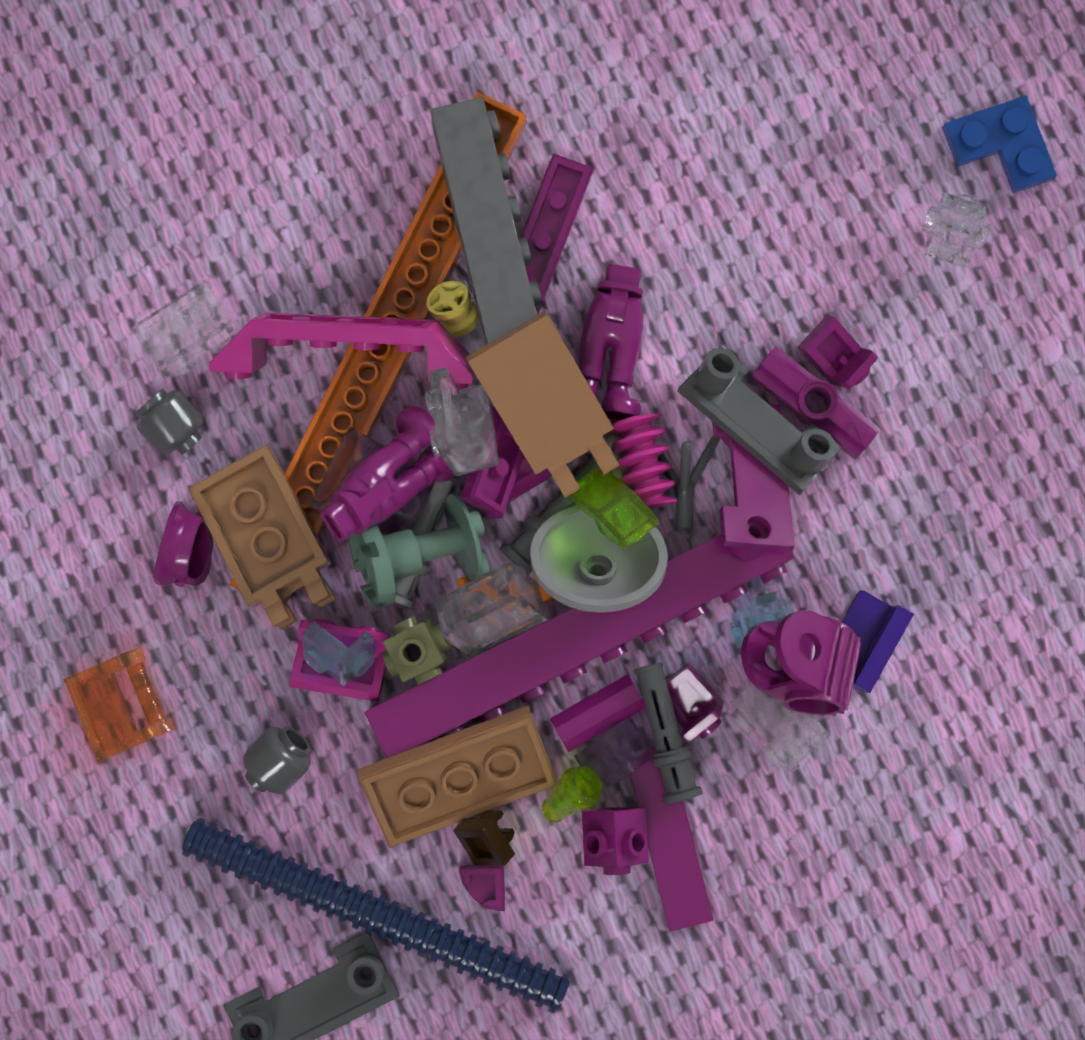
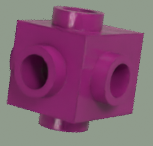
M607 807L582 811L584 866L603 867L604 875H624L631 873L630 866L649 863L646 808Z

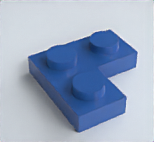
M1027 95L944 123L942 126L956 167L998 153L1012 193L1054 180L1057 177Z

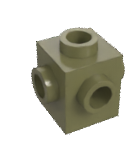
M415 616L390 627L394 636L383 641L386 650L382 652V657L393 677L399 674L402 682L415 678L419 685L442 673L439 665L450 659L447 650L451 649V646L439 624L434 626L430 618L418 624ZM413 643L420 647L421 656L418 660H411L406 650L408 644Z

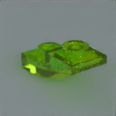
M597 467L578 480L577 483L581 489L568 496L571 504L594 519L601 534L622 549L641 540L647 532L660 524L657 516L627 485L611 472L604 475L600 467Z

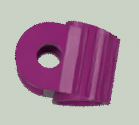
M801 610L787 615L780 623L768 621L752 627L743 639L741 660L744 671L751 683L762 692L783 700V705L786 708L804 714L836 716V714H844L845 710H848L861 643L860 638L846 624L813 611ZM769 645L775 647L776 660L780 663L778 670L771 669L765 660V650Z

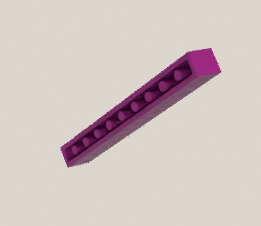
M722 534L668 560L666 574L661 585L643 602L630 608L613 612H589L572 608L364 713L386 758L421 746L438 736L442 738L464 730L463 724L478 716L482 722L496 718L507 712L503 705L504 703L520 696L524 704L547 692L544 683L560 676L564 684L588 672L584 663L598 656L601 657L603 663H606L628 652L624 643L638 636L641 637L643 643H646L668 632L664 623L678 616L681 617L683 623H686L708 612L704 603L718 596L721 597L723 603L729 602L748 592L744 585L745 583L760 576L765 584L787 573L788 571L784 564L794 559V556L789 551L765 549L754 560L741 559L733 553L730 546H722Z

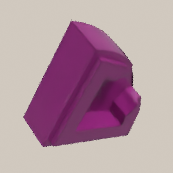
M459 865L460 878L466 890L469 891L468 893L486 908L505 911L504 866Z

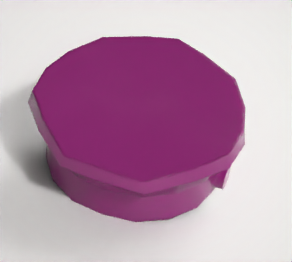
M176 501L169 514L153 572L154 582L163 587L173 583L179 587H184V585L198 586L206 580L210 572L213 550L212 534L201 513H191L186 509L183 502Z

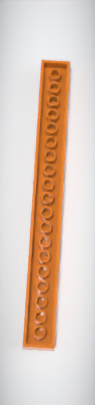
M477 92L474 99L483 97L486 111H495L500 131V137L493 138L497 154L505 152L508 161L527 124V115ZM440 165L364 317L429 320L431 313L426 305L427 297L437 285L449 280L463 252L442 165ZM350 343L285 472V476L318 539L326 526L321 517V512L330 505V497L338 491L345 479L354 470L412 352L398 351L396 344H380V348L376 350H357L353 348V343ZM232 578L229 585L240 590L234 578ZM291 594L284 598L286 602H288Z

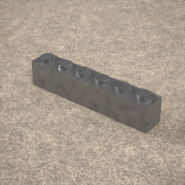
M481 97L431 108L430 110L431 124L485 345L535 317L537 315L536 308L542 307V300L537 281L529 282L525 265L532 264L526 237L518 239L514 224L521 221L516 196L507 195L504 180L511 179L505 152L497 154L493 139L500 137L495 111H486L484 98Z

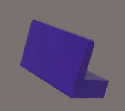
M863 590L857 593L842 623L855 632L857 637L860 638L861 643L853 687L863 693H871L914 613L899 605L890 606Z

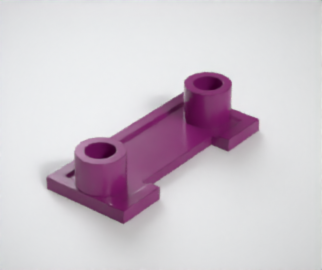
M769 404L781 414L780 405ZM712 421L713 437H720L724 444L730 447L735 506L722 505L719 510L722 546H730V549L736 556L745 560L756 559L765 549L791 552L795 545L788 485Z

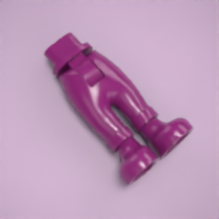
M615 264L607 265L604 281L598 283V292L589 306L581 336L578 367L598 400V384L602 380V368L606 350L608 347L612 348L610 370L606 379L608 386L603 398L602 409L609 419L622 420L639 416L641 412V405L637 400L630 398L628 388H631L633 385V371L641 346L643 332L641 298L643 290L639 288L641 270Z
M408 406L402 410L396 419V429L399 434L389 444L375 451L360 463L345 479L338 491L330 497V505L321 512V517L335 539L344 542L352 534H363L369 527L377 525L394 515L421 490L429 487L434 481L439 483L447 482L458 472L460 461L454 444L448 441L433 443L444 434L445 429L428 411L417 406ZM430 445L419 455L417 461L394 479V474L399 468L418 455L424 447Z

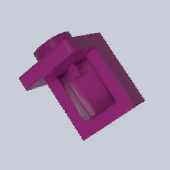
M828 315L820 321L797 347L831 384L846 389L861 383L868 376L870 367L878 359V356L872 350L862 348L835 317Z
M688 662L666 680L676 720L683 727L681 737L686 743L690 742L697 735L703 739L715 731L722 722L720 717L724 705L721 697Z

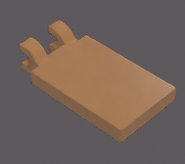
M546 311L541 312L466 357L535 475L548 468L565 498L581 489L567 466L568 463L590 451L604 475L620 466L603 438L604 434L614 428Z
M268 445L259 448L188 488L247 605L253 608L262 603L273 627L278 626L280 630H283L297 622L294 613L284 598L305 587L312 604H318L320 608L337 600L320 572L321 569L329 566L331 562L276 456Z

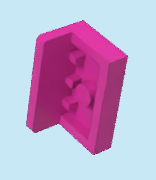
M326 619L301 620L298 628L299 643L290 675V687L379 702L387 668L382 657V652L386 650L383 641L389 639V635L369 626L351 628L336 625L334 622Z

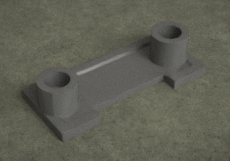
M721 345L718 348L712 349L708 352L701 365L679 386L677 392L800 495L842 447L834 442L829 433L819 429L813 423L802 433L741 381L750 370L738 360L733 352L724 349Z
M364 933L334 948L333 952L340 964L269 1000H266L259 986L225 1003L223 1006L234 1027L233 1040H315L398 998L400 995L371 935ZM369 967L373 971L372 978L368 980L362 978L360 974L361 969ZM256 1024L260 1027L261 1031L258 1036L250 1035L248 1031L250 1025Z

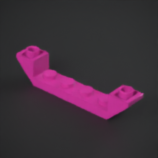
M265 312L250 320L209 362V371L225 372V377L228 379H247L252 377V373L266 365V339L267 345L289 346L294 344V340H309L310 347L332 348L337 346V342H352L353 348L357 350H376L380 348V344H396L397 350L401 352H420L424 350V346H427L428 382H439L443 389H467L468 384H473L478 379L466 359L470 355L468 351L438 320Z

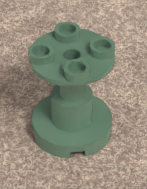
M452 493L446 497L445 516L447 528L419 536H414L410 529L382 536L378 526L374 525L369 527L363 534H352L348 538L355 573L361 571L365 582L369 583L360 587L372 609H378L395 603V580L421 573L423 569L422 563L455 554L463 573L470 581L489 576V564L484 552L480 549L478 539L484 536L483 521L477 510L468 511L467 503L460 498L462 493Z

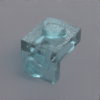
M777 591L751 598L752 608L735 612L737 621L731 622L730 628L736 648H741L743 639L752 626L781 619L794 613L790 597L779 600Z
M315 621L302 633L303 656L308 665L318 673H328L343 686L354 676L361 677L374 662V636L367 631L349 648Z

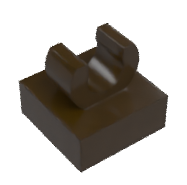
M502 810L486 811L481 815L480 819H463L453 830L474 865L505 866L515 855L509 844L514 837V830L512 828L500 829L497 825V822L504 815Z

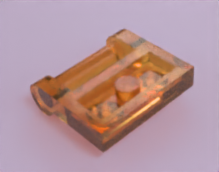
M141 647L127 651L63 679L97 762H103L176 730L171 717L166 718L143 665V661L146 658ZM126 669L149 723L148 726L137 730L115 677V673Z

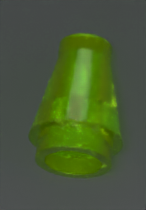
M585 766L567 769L549 797L542 803V811L545 817L552 822L558 823L566 817L596 806L602 793V783L599 776L592 769Z

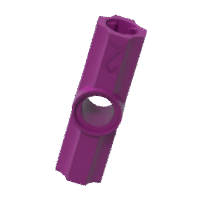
M777 346L773 348L751 376L754 381L794 411L795 416L801 422L807 425L813 423L819 429L829 433L834 442L842 447L841 450L854 460L861 455L881 430L842 399L832 384L824 380H818ZM809 393L821 395L826 403L825 412L819 414L809 411L805 405V395Z

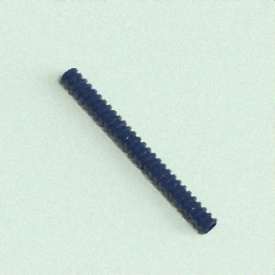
M203 818L195 820L186 834L182 845V854L185 857L193 854L196 856L195 860L199 863L207 860L209 861L208 866L211 868H215L217 865L221 866L223 873L235 872V878L241 879L244 876L248 878L247 883L251 885L258 882L261 884L260 888L265 891L270 887L274 889L273 894L277 896L284 893L287 895L286 899L292 902L294 898L300 900L299 905L302 907L310 904L316 913L320 909L324 910L328 918H332L333 915L338 916L339 922L342 924L346 920L352 922V928L356 930L359 926L366 928L365 934L371 935L373 931L379 934V940L383 941L385 937L391 939V945L394 946L401 943L405 945V951L410 952L411 948L418 951L417 956L423 957L424 954L431 956L430 961L433 963L441 960L444 962L443 967L447 969L451 965L457 967L456 972L462 974L464 971L469 972L471 979L475 980L477 976L483 978V984L487 986L490 982L497 984L496 990L502 991L504 987L510 990L509 995L513 997L518 993L523 996L522 1001L524 1002L532 999L536 1001V1007L541 1008L543 1005L549 1007L548 1011L554 1014L556 1010L558 1011L564 1000L570 983L569 975L563 973L562 976L556 975V969L552 967L548 971L542 969V963L537 962L536 965L529 963L530 958L526 956L521 960L516 957L517 953L514 951H510L509 954L503 952L504 947L500 945L495 949L490 946L491 942L485 939L481 943L477 941V935L471 934L470 937L463 935V929L459 928L456 932L450 929L451 924L445 923L444 926L437 924L438 919L435 917L430 921L424 918L425 913L419 912L418 915L411 913V907L407 906L404 910L398 907L399 902L395 900L390 904L385 902L386 897L383 895L376 898L373 896V891L369 889L366 893L360 891V885L354 884L353 887L347 885L346 879L342 878L338 882L334 880V874L328 873L327 876L321 874L320 868L316 867L314 870L308 869V863L296 864L295 858L292 856L285 859L282 858V852L276 851L273 854L269 852L270 847L266 845L262 846V848L256 847V841L250 840L247 843L243 841L244 836L238 834L236 837L231 836V830L224 829L221 832L218 830V825L214 823L207 826Z

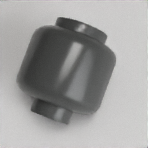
M162 388L136 411L140 416L136 424L137 430L160 454H170L177 449L183 455L202 438L197 430L203 423V416L179 390H172L167 393Z
M288 726L266 729L243 755L244 766L247 770L245 774L247 781L259 792H265L266 790L275 794L287 792L307 772L311 765L309 743L297 730Z

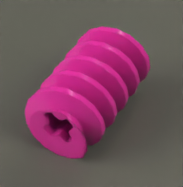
M646 414L625 418L612 424L614 429L609 431V434L612 436L622 437V439L612 444L611 449L614 453L626 455L617 460L620 466L615 469L628 472V474L619 478L617 485L620 488L631 489L629 493L620 498V502L622 505L634 507L633 510L652 509L678 503V498L664 496V491L673 487L675 481L661 478L663 472L672 468V463L658 461V456L669 450L668 445L655 443V438L666 433V428L652 426V421L661 417L662 414Z

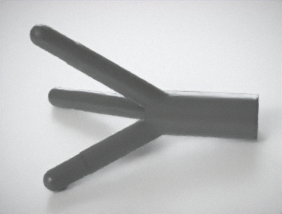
M711 437L691 475L690 444L686 441L681 444L680 479L673 467L665 471L668 479L675 481L673 488L675 489V498H678V503L675 504L676 528H693V490L714 453L720 437ZM664 453L658 456V461L670 463Z

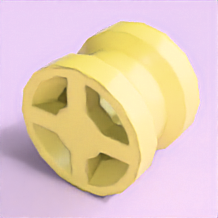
M447 281L437 285L429 293L426 302L429 312L454 338L464 336L476 327L479 322L477 308L471 300V295L465 284L460 281Z

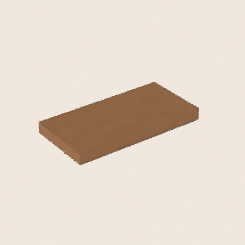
M529 706L357 769L358 779L389 848L558 785Z

